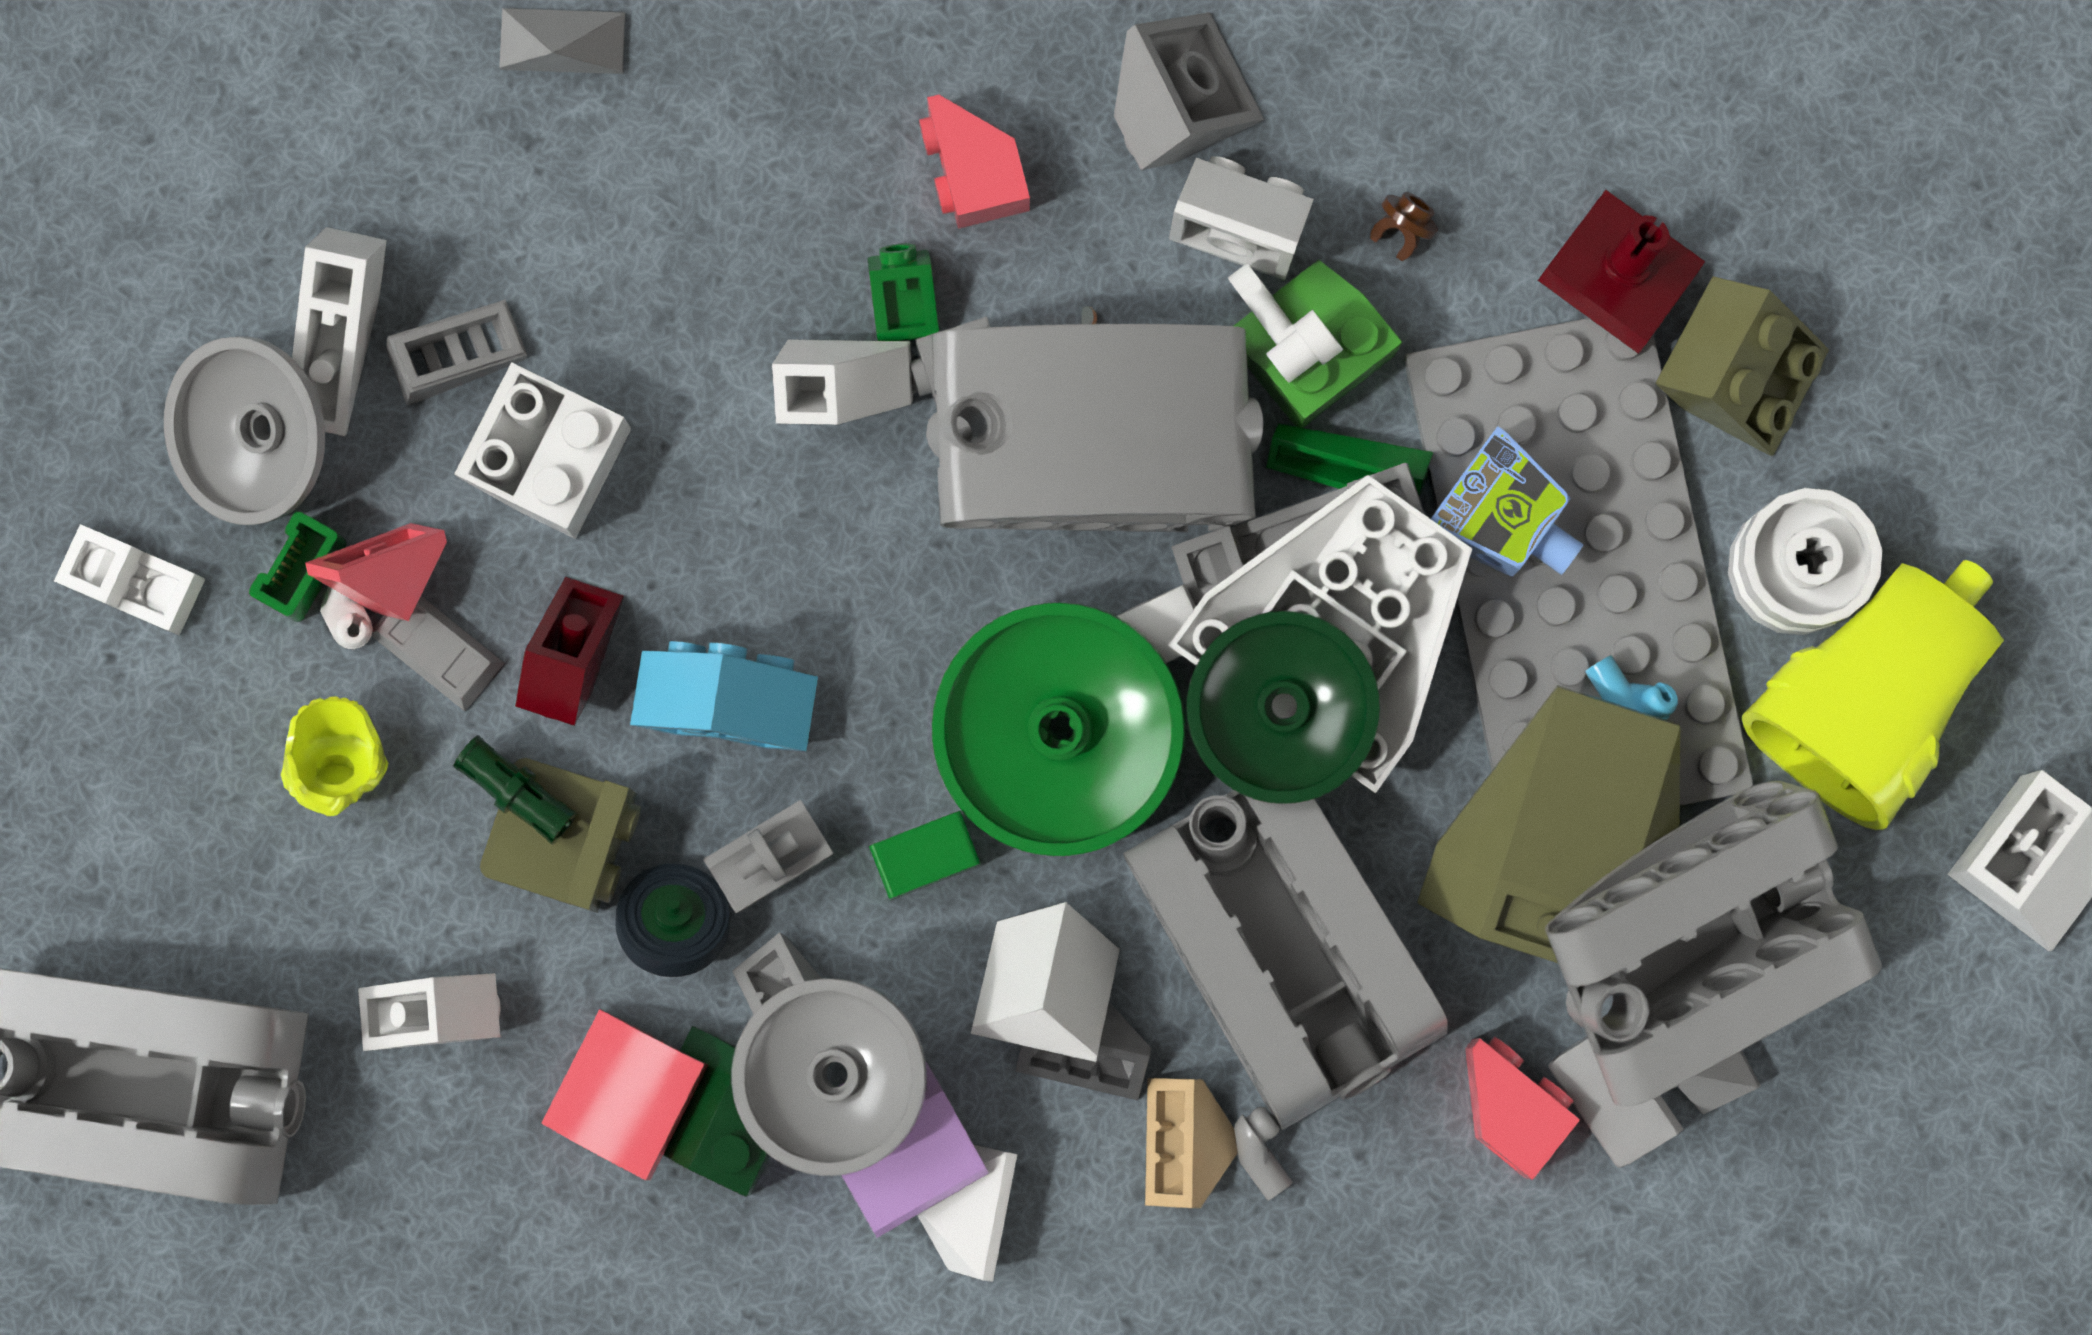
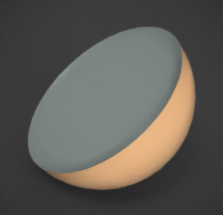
M1089 306L1082 307L1081 324H1096L1097 314L1095 310Z

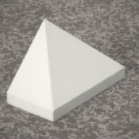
M974 1145L988 1174L924 1210L917 1216L948 1270L993 1282L1017 1154Z

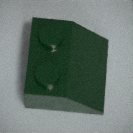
M692 1026L680 1051L707 1064L708 1067L663 1156L700 1176L748 1197L752 1195L770 1155L748 1133L735 1105L732 1090V1064L736 1046Z

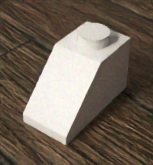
M495 973L432 977L358 988L363 1051L500 1037L499 1016L501 1006L497 995Z

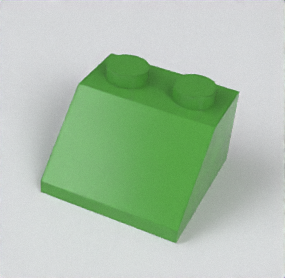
M1319 259L1272 296L1292 324H1295L1311 310H1314L1343 348V351L1324 365L1320 361L1316 362L1300 376L1288 383L1266 354L1276 344L1255 314L1250 312L1234 325L1244 328L1246 332L1248 369L1294 426L1301 428L1307 426L1397 354L1402 344V341L1364 294Z

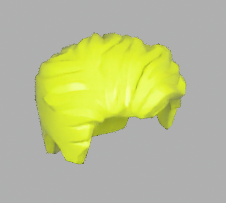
M337 696L328 697L325 700L318 698L312 700L308 706L303 705L298 710V714L291 719L281 778L284 788L289 791V794L300 805L326 816H337L350 804L356 803L358 799H361L363 793L373 791L379 785L389 763L384 755L381 739L363 706L354 700L350 701L348 698L340 699Z

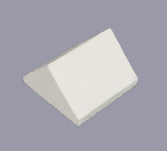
M1067 902L998 921L971 1034L1096 1062L1120 949Z

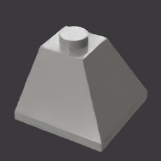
M1210 12L1135 24L1127 30L1114 118L1124 136L1125 145L1135 158L1140 170L1174 164L1264 120Z

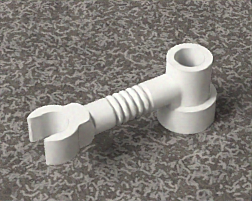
M1248 263L1228 277L1231 284L1275 342L1276 346L1266 354L1288 383L1292 382L1316 362L1320 361L1324 365L1343 351V348L1314 310H1311L1295 324H1292Z

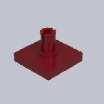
M1605 189L1537 281L1639 354L1706 261L1672 238L1663 222L1659 227L1654 225L1656 217L1642 216Z

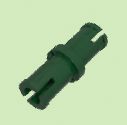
M479 735L475 736L463 748L453 764L456 770L462 772L496 799L494 806L503 813L509 811L514 813L552 845L562 837L578 814L534 780L536 774L526 766L519 769L511 761H508L495 751Z

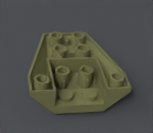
M1557 685L1437 841L1417 903L1478 938L1558 963L1545 931L1546 925L1574 899L1602 877L1658 839L1680 827V724Z

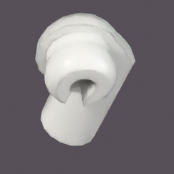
M328 586L320 612L333 638L344 648H361L368 643L373 630L371 620L364 606Z

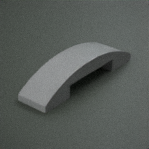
M1403 463L1370 475V477L1425 515L1408 463ZM1361 479L1347 483L1346 487L1234 527L1227 526L1171 546L1183 583L1186 584L1195 605L1200 602L1208 591Z

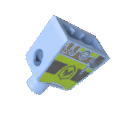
M1498 426L1431 517V520L1472 548L1471 558L1512 577L1521 569L1531 554L1562 575L1584 545L1554 524L1571 499L1567 492L1506 431Z

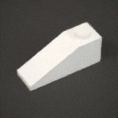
M326 227L305 246L292 359L304 371L316 392L323 414L325 432L345 436L379 302L387 240Z

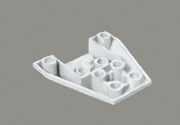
M1367 475L1208 591L1168 646L1197 665L1208 646L1226 629L1246 618L1274 611L1309 614L1339 628L1361 649L1373 670L1378 686L1380 714L1377 733L1368 755L1352 775V777L1376 793L1413 742L1472 548ZM1279 694L1274 698L1272 707L1277 716L1289 718L1295 714L1297 703L1291 695Z

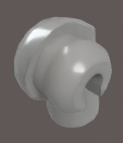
M1257 1107L1247 1117L1242 1114L1234 1125L1240 1164L1267 1201H1269L1289 1187L1293 1181L1265 1144L1269 1139L1278 1134L1280 1127L1265 1107Z

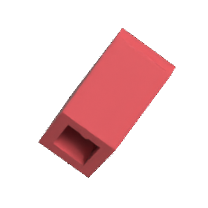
M941 95L927 97L930 117L919 119V124L927 155L937 153L940 155L945 176L934 178V183L942 214L954 212L959 229L1030 211V196L1015 138Z
M1493 1037L1489 1044L1485 1043L1481 1038L1472 1039L1465 1048L1475 1138L1524 1178L1533 1180L1580 1121L1578 1117L1568 1110L1574 1100L1545 1077L1542 1078L1538 1085L1518 1069L1524 1060L1498 1038Z

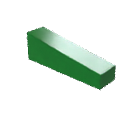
M1278 423L1272 437L1266 468L1340 489L1346 487L1347 483L1364 478L1367 475L1370 476L1400 464L1408 463L1420 498L1428 476L1433 452Z

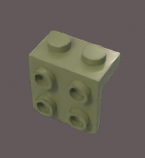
M528 758L518 759L514 765L519 769L524 766L536 774L534 780L578 814L562 837L552 845L511 811L503 813L498 809L480 862L481 873L489 879L598 913L602 901L610 903L618 884L621 867L614 865L621 841H631L639 820L641 806L634 804L637 793L628 787L606 780L601 782Z

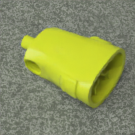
M1963 560L1943 584L1919 568L1902 563L1873 599L1837 632L1817 647H1808L1791 654L1790 660L1766 683L1768 689L1742 715V723L1748 736L1764 754L1803 787L1816 791L1824 804L1863 827L1884 830L1888 827L1907 798H1914L1930 771L1937 767L1940 750L1939 740L1957 704L1970 682L2004 642L1995 626L1974 608L1992 586L1993 580L1991 576L1976 563Z

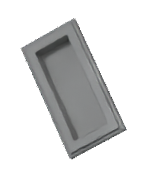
M422 596L409 621L384 615L372 630V637L463 711L470 707L505 664Z

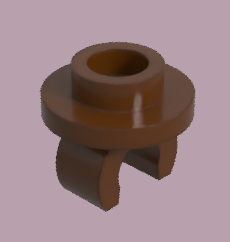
M1404 192L1402 197L1389 194L1382 202V207L1388 215L1381 218L1371 230L1370 239L1376 243L1388 228L1400 230L1404 235L1405 243L1399 250L1396 258L1404 261L1417 249L1420 237L1432 239L1437 233L1438 227L1431 219L1435 212L1425 201L1412 193Z

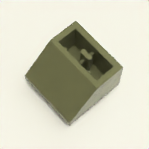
M1712 276L1655 384L1685 411L1767 455L1773 456L1784 434L1790 429L1794 416L1810 385L1818 376L1829 349L1771 290Z

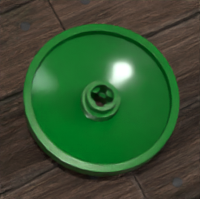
M1045 603L1017 609L998 617L975 633L960 648L943 675L937 691L932 717V742L939 773L948 792L962 812L977 827L1003 844L1021 851L1047 856H1071L1099 850L1116 843L1142 825L1156 811L1175 781L1184 752L1186 735L1185 713L1178 684L1164 657L1153 643L1139 630L1121 618L1098 608L1074 603ZM1059 715L1070 718L1069 726L1074 731L1069 738L1060 739L1052 732V721Z

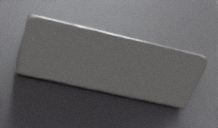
M1587 1036L1568 1047L1550 1061L1548 1065L1562 1089L1574 1100L1573 1105L1618 1168L1631 1164L1684 1130L1661 1095L1634 1106L1623 1107L1616 1105L1611 1098Z

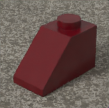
M568 577L564 578L525 649L515 707L575 726L593 691L624 595Z

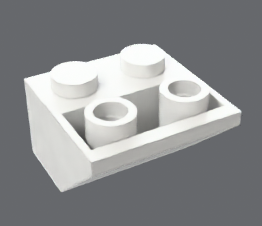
M511 362L454 474L511 508L576 539L631 428L623 416Z
M2043 770L2022 775L1947 875L2047 951H2053L2092 898V807Z

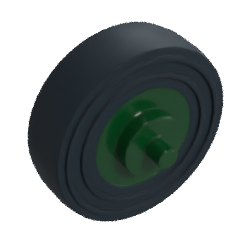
M662 864L641 872L625 887L616 908V933L625 954L641 969L664 977L687 976L707 967L722 951L729 935L730 909L726 896L718 883L705 872L683 864Z

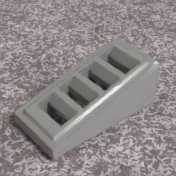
M506 300L388 336L386 352L406 405L428 399L510 366L511 362L516 364L527 359L526 350ZM490 321L493 323L503 349L491 353L481 328L482 324ZM467 330L478 358L469 361L457 335ZM442 340L445 341L453 362V366L444 369L434 347V343ZM419 349L429 371L428 374L418 376L409 354Z

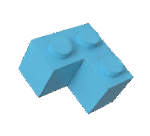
M677 641L669 642L668 652L642 651L630 725L674 735L720 738L761 748L807 751L818 677L793 671L795 660L758 654L755 662L746 659V648L723 643H709L708 653H706L707 647Z

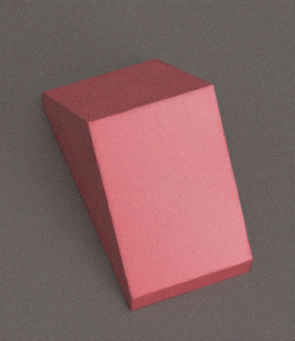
M410 523L308 561L305 565L309 576L372 612L409 621L447 540L444 530Z

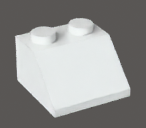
M1213 156L1207 162L1196 158L1174 210L1169 240L1240 265L1248 263L1254 270L1285 280L1314 199L1302 195L1303 188L1291 181L1270 177L1268 182H1264L1244 175L1245 168L1232 160Z

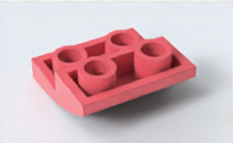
M599 1009L542 1124L644 1180H651L708 1065Z

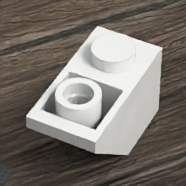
M787 340L772 363L776 423L838 425L911 405L913 402L912 370L910 367V341Z

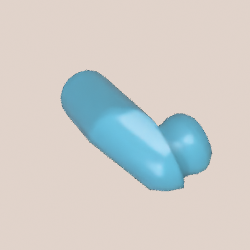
M1612 655L1585 670L1586 675L1603 700L1666 720L1677 708L1678 696L1670 685L1658 682L1655 686L1628 682Z

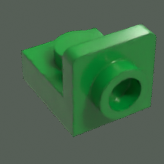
M901 243L884 246L879 249V255L868 257L877 341L919 339L938 333L939 328L929 251H916V245Z

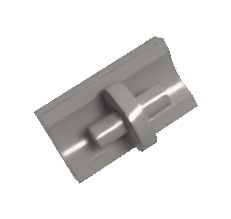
M799 800L703 860L734 912L738 914L830 858L834 853L805 805Z

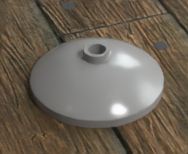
M249 336L220 338L202 345L190 354L181 364L171 382L164 408L166 448L180 483L200 507L213 516L229 523L256 525L275 521L288 515L306 499L314 487L322 467L325 451V426L321 406L310 380L296 361L286 352L259 338ZM268 421H269L270 428H271V433H270V434H269L268 431H267V423H268Z
M825 978L798 983L782 990L767 1000L754 1013L742 1031L732 1064V1090L735 1105L746 1130L753 1140L767 1154L783 1165L807 1174L820 1176H835L857 1172L872 1166L892 1153L904 1141L915 1125L922 1109L927 1085V1070L923 1048L914 1027L906 1015L895 1003L875 989L844 979ZM833 1062L841 1063L847 1070V1080L842 1086L833 1085L827 1078V1069Z

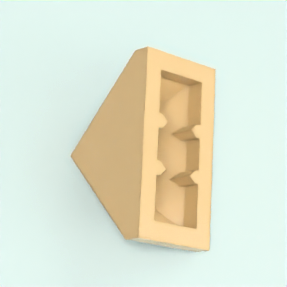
M1147 1078L1145 1206L1201 1208L1237 1155L1234 1127L1203 1079Z

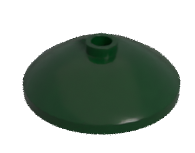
M1274 611L1246 618L1226 629L1208 646L1194 669L1188 689L1187 719L1189 730L1198 754L1205 765L1219 780L1234 791L1267 803L1290 804L1318 798L1339 787L1354 774L1365 760L1374 742L1379 724L1380 699L1378 686L1373 670L1361 649L1348 635L1333 624L1321 618L1300 612ZM1289 694L1296 700L1297 710L1293 716L1281 718L1275 714L1272 703L1277 695Z

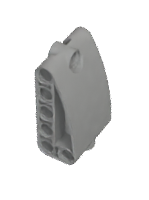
M1065 324L957 329L942 331L932 335L934 393L937 399V412L932 415L927 424L926 437L929 447L939 457L940 467L937 469L941 527L955 529L1188 532V526L1208 525V531H1215L1256 517L1252 453L1257 450L1261 442L1263 416L1258 401L1255 398H1249L1246 332L1244 328L1188 324ZM958 416L965 419L971 427V443L964 440L958 432L956 425Z
M1769 781L1749 787L1696 816L1626 860L1574 899L1546 925V934L1569 989L1566 998L1568 1014L1573 1022L1584 1028L1611 1098L1616 1105L1623 1107L1634 1106L1658 1097L1863 984L1881 971L1882 962L1864 914L1857 909L1840 904L1832 892L1833 875L1826 859L1836 852L1838 845L1820 796L1816 791L1783 781ZM1612 995V1007L1602 1018V1006L1606 999Z
M1234 790L1224 796L1213 795L1202 799L1188 817L1123 853L1129 868L1281 1130L1339 1097L1342 1100H1346L1369 1089L1391 1072L1390 1067L1447 1035L1448 1021L1441 1005L1315 799L1299 803L1277 804L1255 800ZM1216 818H1225L1232 821L1236 826L1234 835L1229 840L1221 843H1214L1205 839L1202 831L1208 822Z
M0 969V1056L4 1053L7 1059V1071L3 1079L0 1080V1167L242 1205L278 1204L288 1138L294 1136L299 1130L306 1106L305 1087L298 1080L309 1013Z

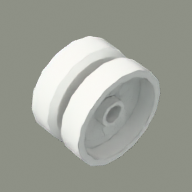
M1803 488L1778 496L1741 526L1730 547L1728 576L1736 600L1754 621L1777 633L1806 635L1829 628L1837 622L1848 618L1869 600L1881 575L1882 547L1874 524L1855 502L1830 490ZM1796 555H1801L1809 562V572L1808 564L1798 565Z

